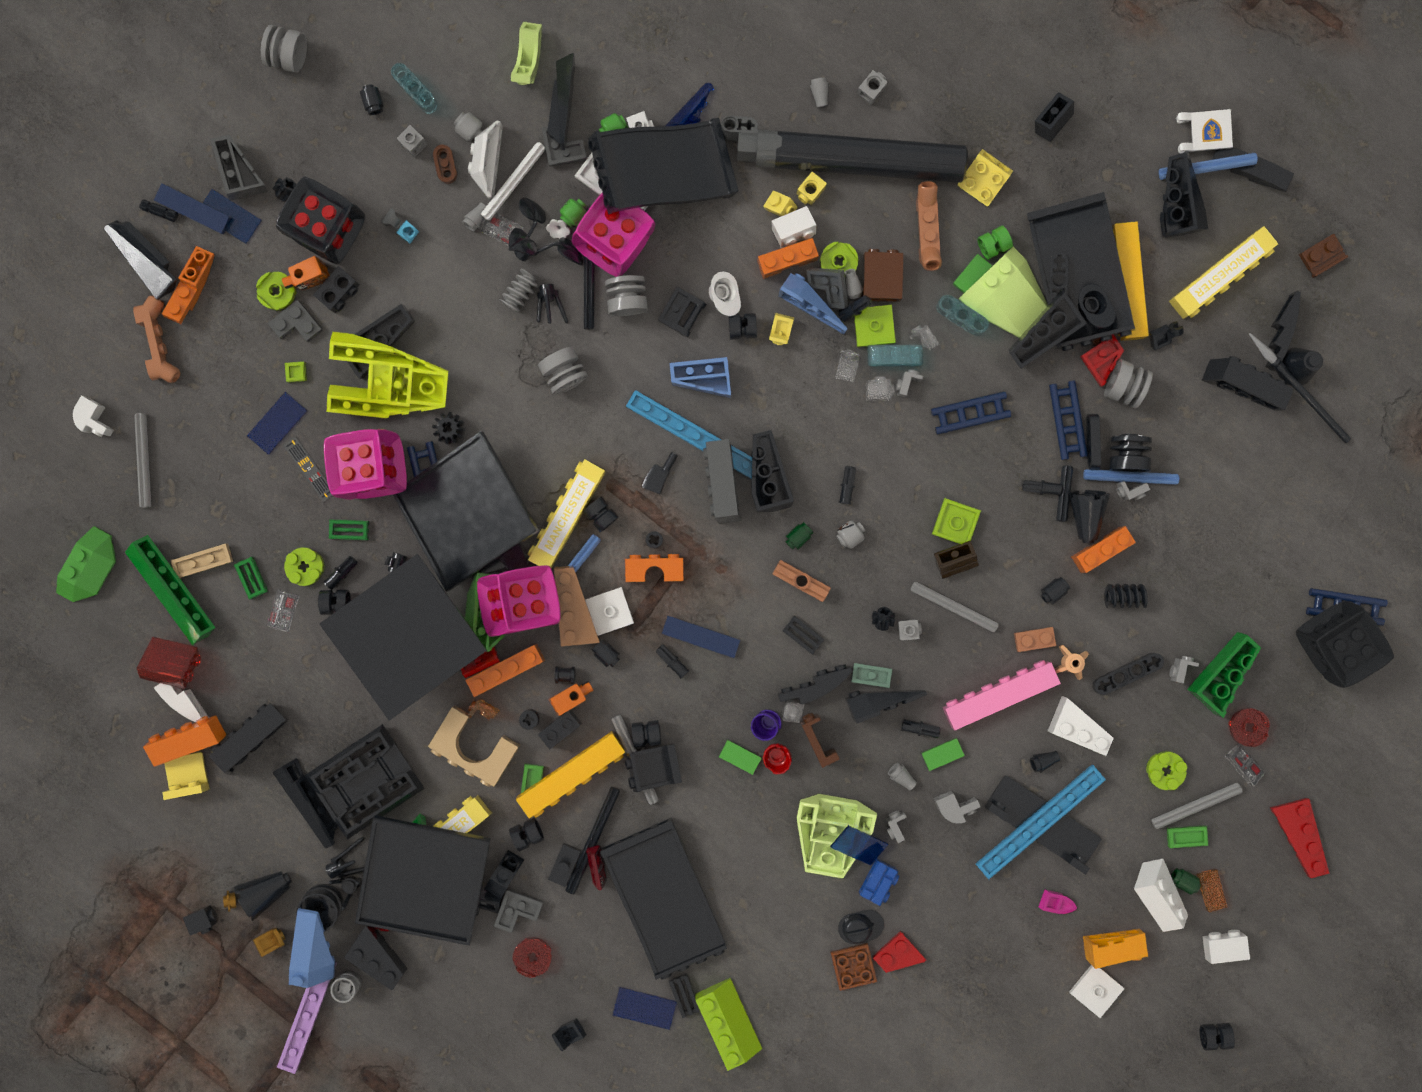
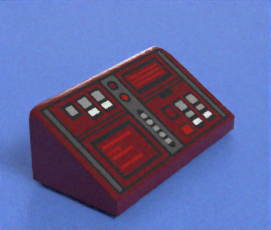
M597 845L587 848L586 852L593 885L600 891L603 889L607 877L603 857L600 853L601 847Z

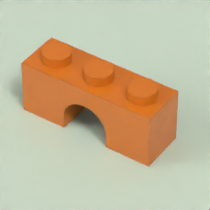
M811 238L760 255L757 262L762 277L765 279L780 274L789 267L796 265L800 267L818 260L819 255L814 240Z
M1122 526L1105 535L1096 544L1086 547L1071 556L1081 573H1088L1136 542L1127 527Z
M668 554V558H660V555H649L648 559H641V555H629L630 559H625L626 582H646V572L653 566L662 569L664 581H684L683 558H679V554Z

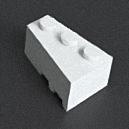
M1064 696L1061 697L1048 732L1107 756L1114 738L1072 701Z
M1164 859L1142 863L1134 890L1163 932L1183 929L1188 914Z

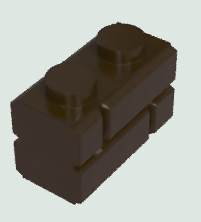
M971 541L934 553L936 565L942 579L979 566Z

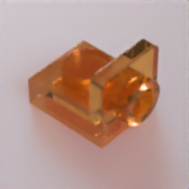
M480 698L477 702L473 701L469 706L468 711L470 713L468 717H474L476 712L480 710V715L483 717L494 719L500 710Z

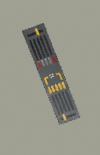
M295 436L283 446L324 502L332 496L327 480Z

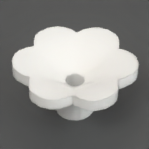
M552 219L550 224L546 226V230L550 232L552 238H566L570 234V229L562 220Z

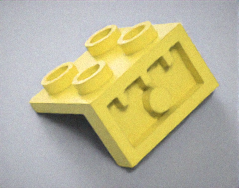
M982 149L966 171L965 179L957 185L984 205L989 206L1013 170Z
M202 752L188 754L164 763L169 790L162 792L164 800L198 794L210 789Z

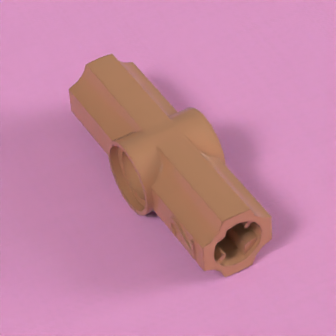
M782 560L779 561L773 572L774 576L821 602L825 600L831 588ZM800 575L807 579L806 584L802 587L796 583V579Z

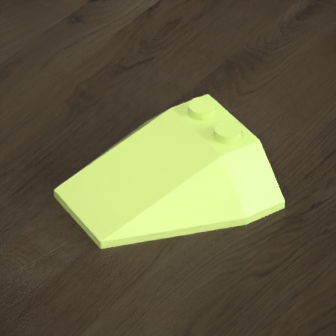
M1014 246L959 298L973 314L1018 338L1021 337L1048 306L1027 260Z
M823 794L801 799L797 813V824L805 872L844 878L872 835L877 813L859 801Z

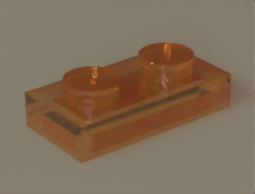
M1211 869L1197 873V877L1200 878V889L1206 910L1212 912L1227 908L1218 871Z

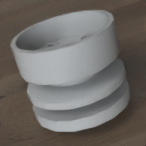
M268 25L261 42L262 63L265 66H273L274 68L282 66L285 71L299 73L306 58V35L304 32L292 29L286 32L284 27Z
M621 275L605 281V287L609 288L606 290V295L615 297L607 301L608 314L610 316H630L648 311L647 297L638 295L646 291V287L642 286L645 284L643 276Z
M572 346L556 351L538 363V367L544 377L553 375L547 382L548 386H553L550 389L553 395L575 388L588 377L586 371L580 372L584 368L582 364L573 366L579 358Z
M1120 359L1109 376L1104 396L1114 401H1118L1123 396V404L1128 405L1130 403V407L1136 409L1149 391L1153 372L1148 369L1144 371L1143 367H1138L1133 373V363Z

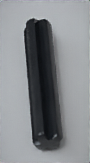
M1068 465L1062 466L1060 483L1062 484V490L1058 498L1056 520L1059 522H1067L1073 475V467Z

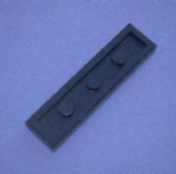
M162 183L154 198V201L223 235L231 220V217Z
M667 616L662 631L664 635L735 658L740 643L739 639L671 616Z

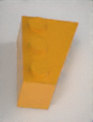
M1141 929L1083 936L1086 960L1095 969L1131 960L1138 961L1142 960L1143 957H1148L1146 937Z

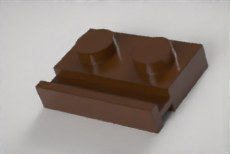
M1335 234L1328 236L1298 254L1308 271L1310 270L1312 278L1348 258L1343 252L1344 249Z

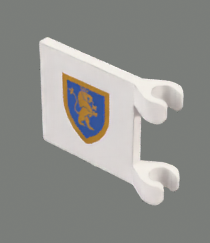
M1231 109L1194 113L1181 112L1176 117L1178 124L1191 122L1192 143H1181L1178 147L1180 154L1184 152L1233 148Z

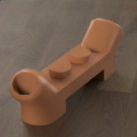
M925 181L918 185V197L916 199L920 245L919 260L927 271H935L942 266L937 204L938 186L932 181Z
M148 296L143 305L134 306L133 308L136 324L145 326L152 359L145 361L147 372L152 381L162 378L168 383H174L178 380L181 373L177 367L167 362L165 355L167 354V348L161 338L163 331L157 321L165 304L163 301L155 299L154 296Z

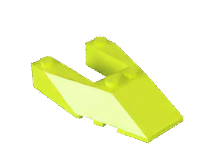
M332 332L329 359L368 363L369 374L368 389L330 385L327 394V412L389 418L391 415H406L413 411L421 410L422 412L445 407L448 382L447 370L367 338L349 333Z

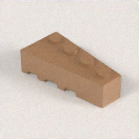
M574 566L554 567L561 613L559 622L561 646L600 643Z

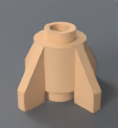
M1064 645L1058 646L1064 656L1062 657L1061 665L1054 669L1056 674L1068 671L1074 673L1076 678L1081 680L1083 678L1082 670L1085 666V659L1089 655L1088 652L1084 651L1081 654L1070 653Z

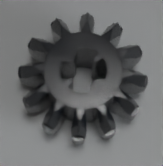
M448 412L447 417L444 413H441L442 420L435 418L438 425H432V428L438 430L433 435L439 436V442L445 439V444L447 445L450 444V440L456 444V437L463 438L459 432H465L466 429L460 427L464 424V421H458L459 415L456 414L453 417L452 412ZM450 424H452V425H451V428H452V431H451V432L447 431V429L445 428L446 425H449V426H450Z

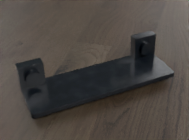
M1005 775L984 807L1002 820L1018 828L1047 802ZM1064 815L1035 841L1086 875L1090 868L1085 864L1102 839L1069 816Z

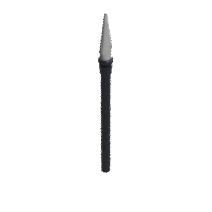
M1249 333V336L1264 358L1270 362L1271 367H1274L1278 373L1282 374L1344 443H1348L1351 440L1350 436L1293 376L1281 361V358L1276 357L1269 347Z

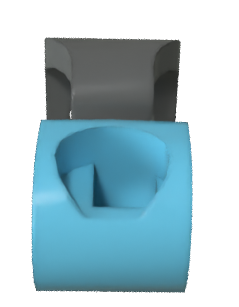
M392 208L381 220V223L385 226L392 225L397 230L396 233L409 244L419 233L407 220L402 222Z

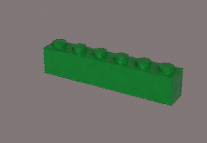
M149 535L132 542L125 551L126 555L189 642L194 645L207 638L214 631L215 626Z

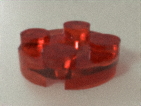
M1244 708L1232 716L1228 726L1231 736L1237 743L1256 747L1267 740L1270 722L1263 712L1253 708ZM1247 723L1254 724V726L1252 727V732L1248 730L1246 731L1245 728Z
M536 937L525 938L516 946L513 952V962L516 970L528 978L545 973L551 964L550 946L542 939ZM535 953L538 959L530 962L527 955Z

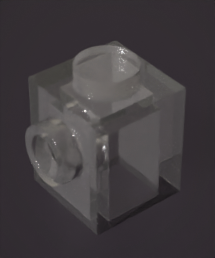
M885 376L874 377V380H867L866 401H890L891 396L895 394L894 384H891V379H886Z

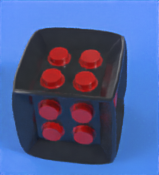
M304 176L296 184L280 211L276 221V228L283 235L292 238L307 250L337 265L344 259L357 238L365 220V213L342 195Z

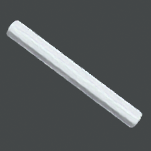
M537 142L482 211L481 215L486 220L492 219L546 149L543 144Z

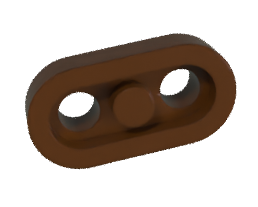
M438 145L433 151L437 176L441 182L451 184L457 178L453 152L447 145ZM443 153L447 154L445 159L441 158ZM446 172H451L449 177H445Z

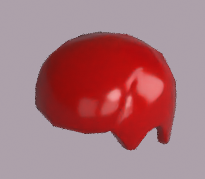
M780 743L770 744L763 754L765 767L772 771L773 774H784L789 770L792 763L790 750Z

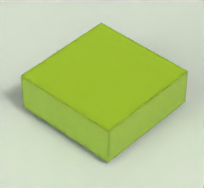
M306 362L285 363L286 382L307 381Z

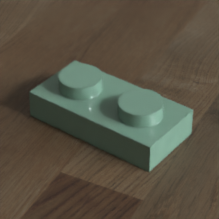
M854 663L851 682L890 688L892 669Z

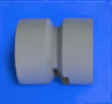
M354 971L343 972L332 983L331 995L333 999L340 1003L349 1002L362 986L360 976Z

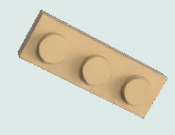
M222 544L171 560L173 570L179 578L233 562L228 544Z

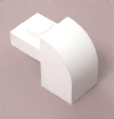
M81 395L73 410V420L76 427L82 432H92L100 437L103 435L111 436L114 429L98 421L105 407L91 398Z

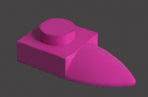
M1046 889L1038 906L1043 911L1056 914H1067L1077 909L1075 903L1068 897Z

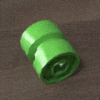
M1003 225L993 229L991 234L987 232L977 238L978 246L987 260L997 256L999 251L1003 253L1013 248L1011 236Z

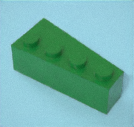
M1237 632L1187 690L1213 714L1224 718L1229 703L1233 702L1238 686L1242 685L1243 677L1246 671L1250 670L1261 647L1248 635Z

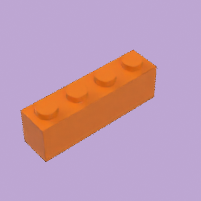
M535 644L465 681L473 696L476 697L546 660L538 645Z
M216 715L209 718L204 716L198 719L196 723L188 722L177 730L171 728L163 735L158 733L148 739L149 742L143 748L155 767L216 745L227 734Z

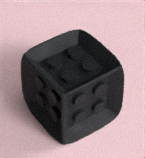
M1344 601L1329 607L1305 622L1296 631L1300 644L1316 669L1328 682L1340 688L1349 687L1364 680L1383 668L1394 658L1392 648L1377 623L1362 606L1353 602Z

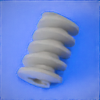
M522 268L520 269L522 275L516 274L515 276L518 282L511 281L514 288L507 287L506 289L509 294L503 293L502 296L505 300L499 299L503 304L516 312H520L518 305L525 306L522 299H530L526 293H534L531 287L538 288L535 282L537 279Z

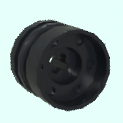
M1122 434L1111 437V443L1119 445L1111 446L1110 450L1119 452V455L1110 457L1109 470L1151 471V458L1143 456V453L1152 451V447L1143 446V444H1151L1152 437L1140 434Z
M329 884L313 886L299 902L296 909V917L299 908L317 911L324 930L328 931L341 914L343 897L334 886Z

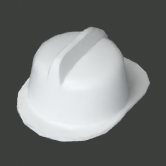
M723 271L715 274L709 287L710 299L714 302L715 307L720 313L726 316H734L741 308L737 281L728 272Z

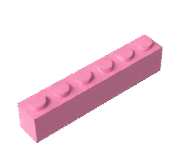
M1041 660L1036 662L1034 667L1029 670L1027 668L1018 670L1016 672L1017 675L1011 678L1009 675L999 679V683L995 685L989 683L982 686V690L977 693L971 691L964 694V698L961 700L953 699L946 702L947 706L943 707V710L951 728L957 730L1061 684L1052 663Z

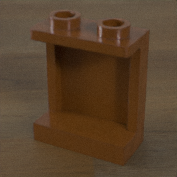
M869 249L863 255L864 284L862 297L867 295L872 301L900 302L903 292V253H899V250L894 249L887 250V252H879V249Z
M809 713L803 716L800 724L821 767L823 768L840 760L834 748L823 752L811 726L821 721L818 714Z

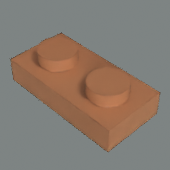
M1053 627L1014 633L1017 652L1056 646Z

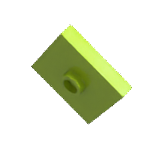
M892 305L867 307L862 310L860 315L854 316L857 347L896 343Z
M944 498L931 535L960 545L971 541L981 510Z

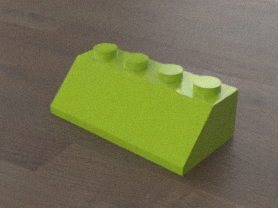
M731 978L696 993V1003L727 1071L746 1063L762 1049Z

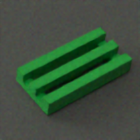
M329 520V539L368 540L369 521ZM334 524L363 525V528L334 527ZM333 532H363V536L333 535Z
M253 557L234 564L249 600L268 592ZM248 563H250V565H251V568H252V570H253V572H254V575H255V577H256V579H257V581H258V584H259L261 590H259V588H258V586H257V583H256V581H255V579H254V577H253V574H252V572H251V570H250V567H249ZM242 565L246 570V573L253 586L255 593H252L250 589V586L241 568Z

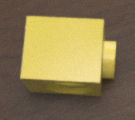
M811 172L797 189L798 199L802 203H808L812 206L825 190L827 183L814 172ZM811 186L816 192L809 194L805 189Z

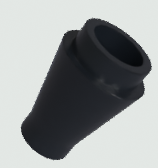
M1057 751L1034 754L1030 758L1032 769L1034 772L1040 773L1055 763L1060 762V756Z

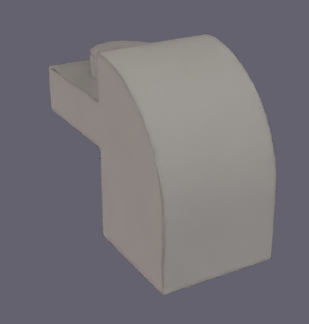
M952 791L933 798L939 812L952 823L966 822L963 815L974 814L977 812V808L981 807L975 797L958 804Z

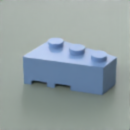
M727 357L670 363L672 385L731 398Z

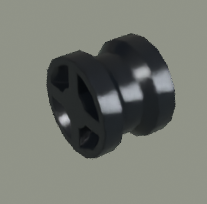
M533 709L525 710L519 717L521 727L527 730L533 729L540 721L539 714Z

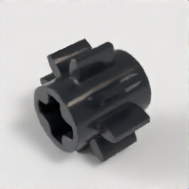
M287 177L284 180L279 178L272 189L275 191L276 197L285 202L296 186V183Z
M393 552L392 557L387 556L384 564L389 566L387 571L392 572L406 562L407 556Z
M880 607L878 612L873 611L872 624L878 630L886 631L889 629V626L894 627L895 613H892V610L887 607Z

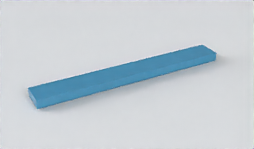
M636 390L626 405L630 410L703 451V448H706V442L721 440ZM731 445L734 470L752 479V457Z
M1094 765L1089 766L975 863L988 880L992 878L1106 779Z

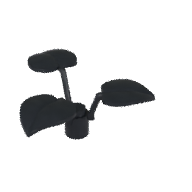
M521 198L519 209L526 218L533 220V225L528 234L519 228H514L509 235V251H514L519 260L526 261L530 256H536L546 249L558 246L557 250L563 257L582 266V255L570 239L561 237L559 242L555 241L540 249L536 248L537 245L530 239V236L537 222L545 223L546 215L536 202L528 198Z

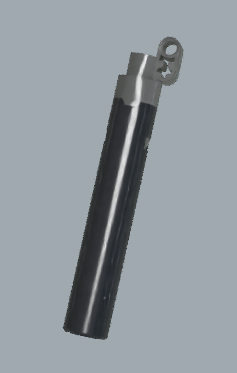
M726 116L721 122L725 140L738 141L737 161L756 162V167L961 183L966 175L968 150L965 145L758 129V123L754 118L741 116ZM727 127H732V128H734V129L728 130V129H726V128H727Z

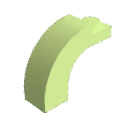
M522 23L519 31L518 57L511 73L512 82H516L519 85L534 83L540 57L542 24Z

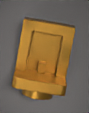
M272 928L252 941L260 956L263 957L284 946L283 941L286 939L281 930Z

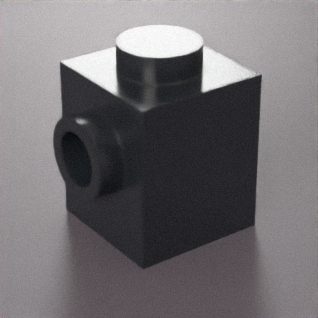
M211 905L183 917L190 936L198 932L205 934L213 930L212 926L218 923L217 913L212 909Z

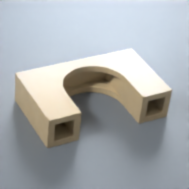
M453 706L428 747L432 749L431 752L438 757L444 756L448 759L447 762L455 767L459 765L465 769L464 772L471 777L475 775L481 779L480 782L482 784L494 787L514 757L520 744L504 735L487 759L475 761L467 758L460 749L459 737L471 715L459 707Z

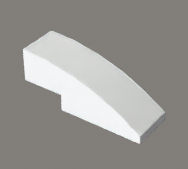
M174 678L166 679L154 687L160 697L171 708L191 721L196 722L198 719L208 716L190 689L182 691Z

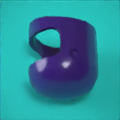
M766 709L759 712L751 722L752 733L760 740H771L781 729V718L773 710Z

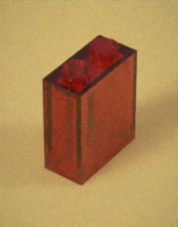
M152 637L137 666L139 678L185 689L188 682L190 683L193 679V671L196 666H199L201 655H199L198 647Z

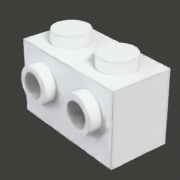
M805 206L772 220V231L780 247L784 248L796 244L800 240L812 238L816 234V223L808 207Z
M1229 930L1225 934L1211 932L1208 936H1202L1205 959L1211 964L1250 960L1248 938L1240 930Z

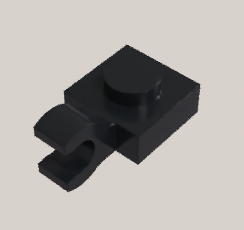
M1175 321L1169 326L1166 324L1149 332L1151 347L1157 350L1171 344L1172 338L1184 334L1183 326L1179 327L1178 322Z

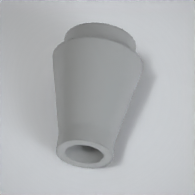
M826 78L811 80L810 88L817 108L828 106L829 82H826Z
M480 202L477 207L466 214L462 221L464 226L473 232L479 229L484 220L481 213L486 208V205Z
M848 269L844 272L847 297L849 299H856L862 295L863 287L856 274V270Z
M896 763L890 768L888 775L891 780L906 787L908 790H912L916 786L917 782L903 764Z

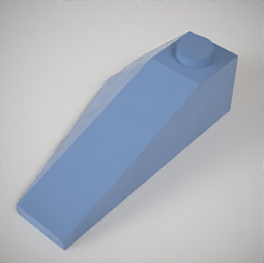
M790 273L780 288L778 297L838 332L845 334L847 327L812 287L805 282V278L797 273L795 275Z
M301 908L297 911L289 967V985L309 988L333 979L335 976V959L330 954V945L323 934L325 930L317 911Z

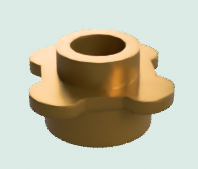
M227 891V896H223L224 908L228 907V912H231L232 908H236L235 892L229 893Z

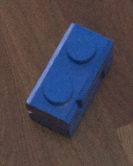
M876 858L859 890V894L881 906L882 902L886 903L890 896L888 891L891 885L895 886L899 879V875H897L898 870Z

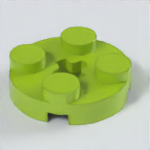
M833 242L823 250L820 258V267L823 269H839L845 272L848 269L856 270L858 266V254L847 243ZM835 257L844 259L842 266L835 265Z
M268 272L259 278L256 284V295L263 306L271 310L281 311L291 305L297 290L295 286L289 289L284 287L282 278L287 277L286 274L282 272ZM273 287H280V293L278 295H272Z
M310 548L293 550L286 556L284 564L285 573L290 582L300 586H309L316 583L323 574L325 567L322 556ZM303 561L305 562V564H309V568H306V572H303V569H300V565H302Z
M1170 751L1156 753L1149 759L1146 766L1150 782L1162 790L1177 789L1184 782L1187 774L1186 763L1179 755ZM1169 765L1171 772L1164 776L1162 768H1167Z

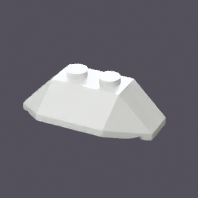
M495 121L477 135L475 143L471 144L473 159L472 162H469L468 173L471 174L475 183L490 201L495 196L503 131L501 121Z

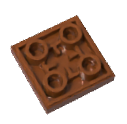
M868 943L830 952L840 991L877 982Z

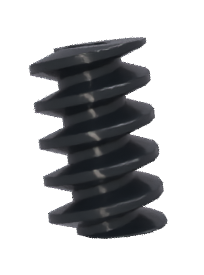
M1108 584L1104 593L1105 606L1108 608L1109 603H1111L1112 607L1116 608V604L1119 603L1120 608H1123L1124 603H1127V607L1131 608L1132 603H1134L1135 607L1139 608L1140 603H1142L1143 608H1147V590L1143 584H1138V586L1135 584L1130 586L1123 584L1122 587L1120 584H1115V586Z

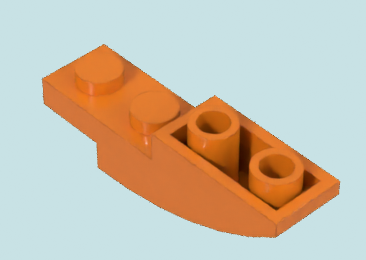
M198 246L195 247L178 277L180 282L162 312L163 317L182 324L188 311L193 310L208 278L215 256L213 253Z

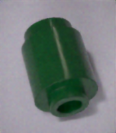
M803 522L795 526L785 536L787 538L785 542L792 550L794 548L799 550L811 539L813 531Z
M1178 868L1174 869L1171 874L1175 886L1190 895L1199 891L1201 887L1199 877Z

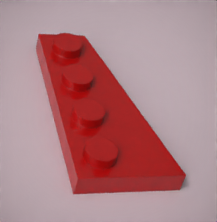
M1304 798L1270 807L1278 820L1279 826L1286 834L1289 844L1296 852V856L1307 876L1315 878L1330 874L1310 799Z

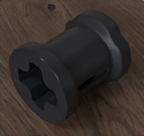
M556 666L555 684L559 682L575 684V667L559 668V666Z

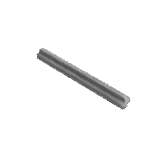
M136 413L134 418L139 506L141 508L151 507L147 417L145 413Z
M914 582L910 590L991 632H995L999 624L918 582Z
M622 716L613 717L612 722L626 754L637 752ZM654 788L643 790L650 805L658 802L659 799Z
M1234 783L1151 820L1154 828L1160 829L1243 792L1240 784Z

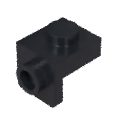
M576 1018L561 1025L552 1034V1038L560 1051H564L570 1044L583 1039L587 1034Z

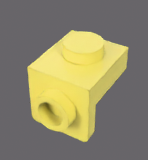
M774 190L763 206L767 211L779 216H784L797 209V205L790 197Z
M775 313L769 340L777 345L788 344L794 317Z

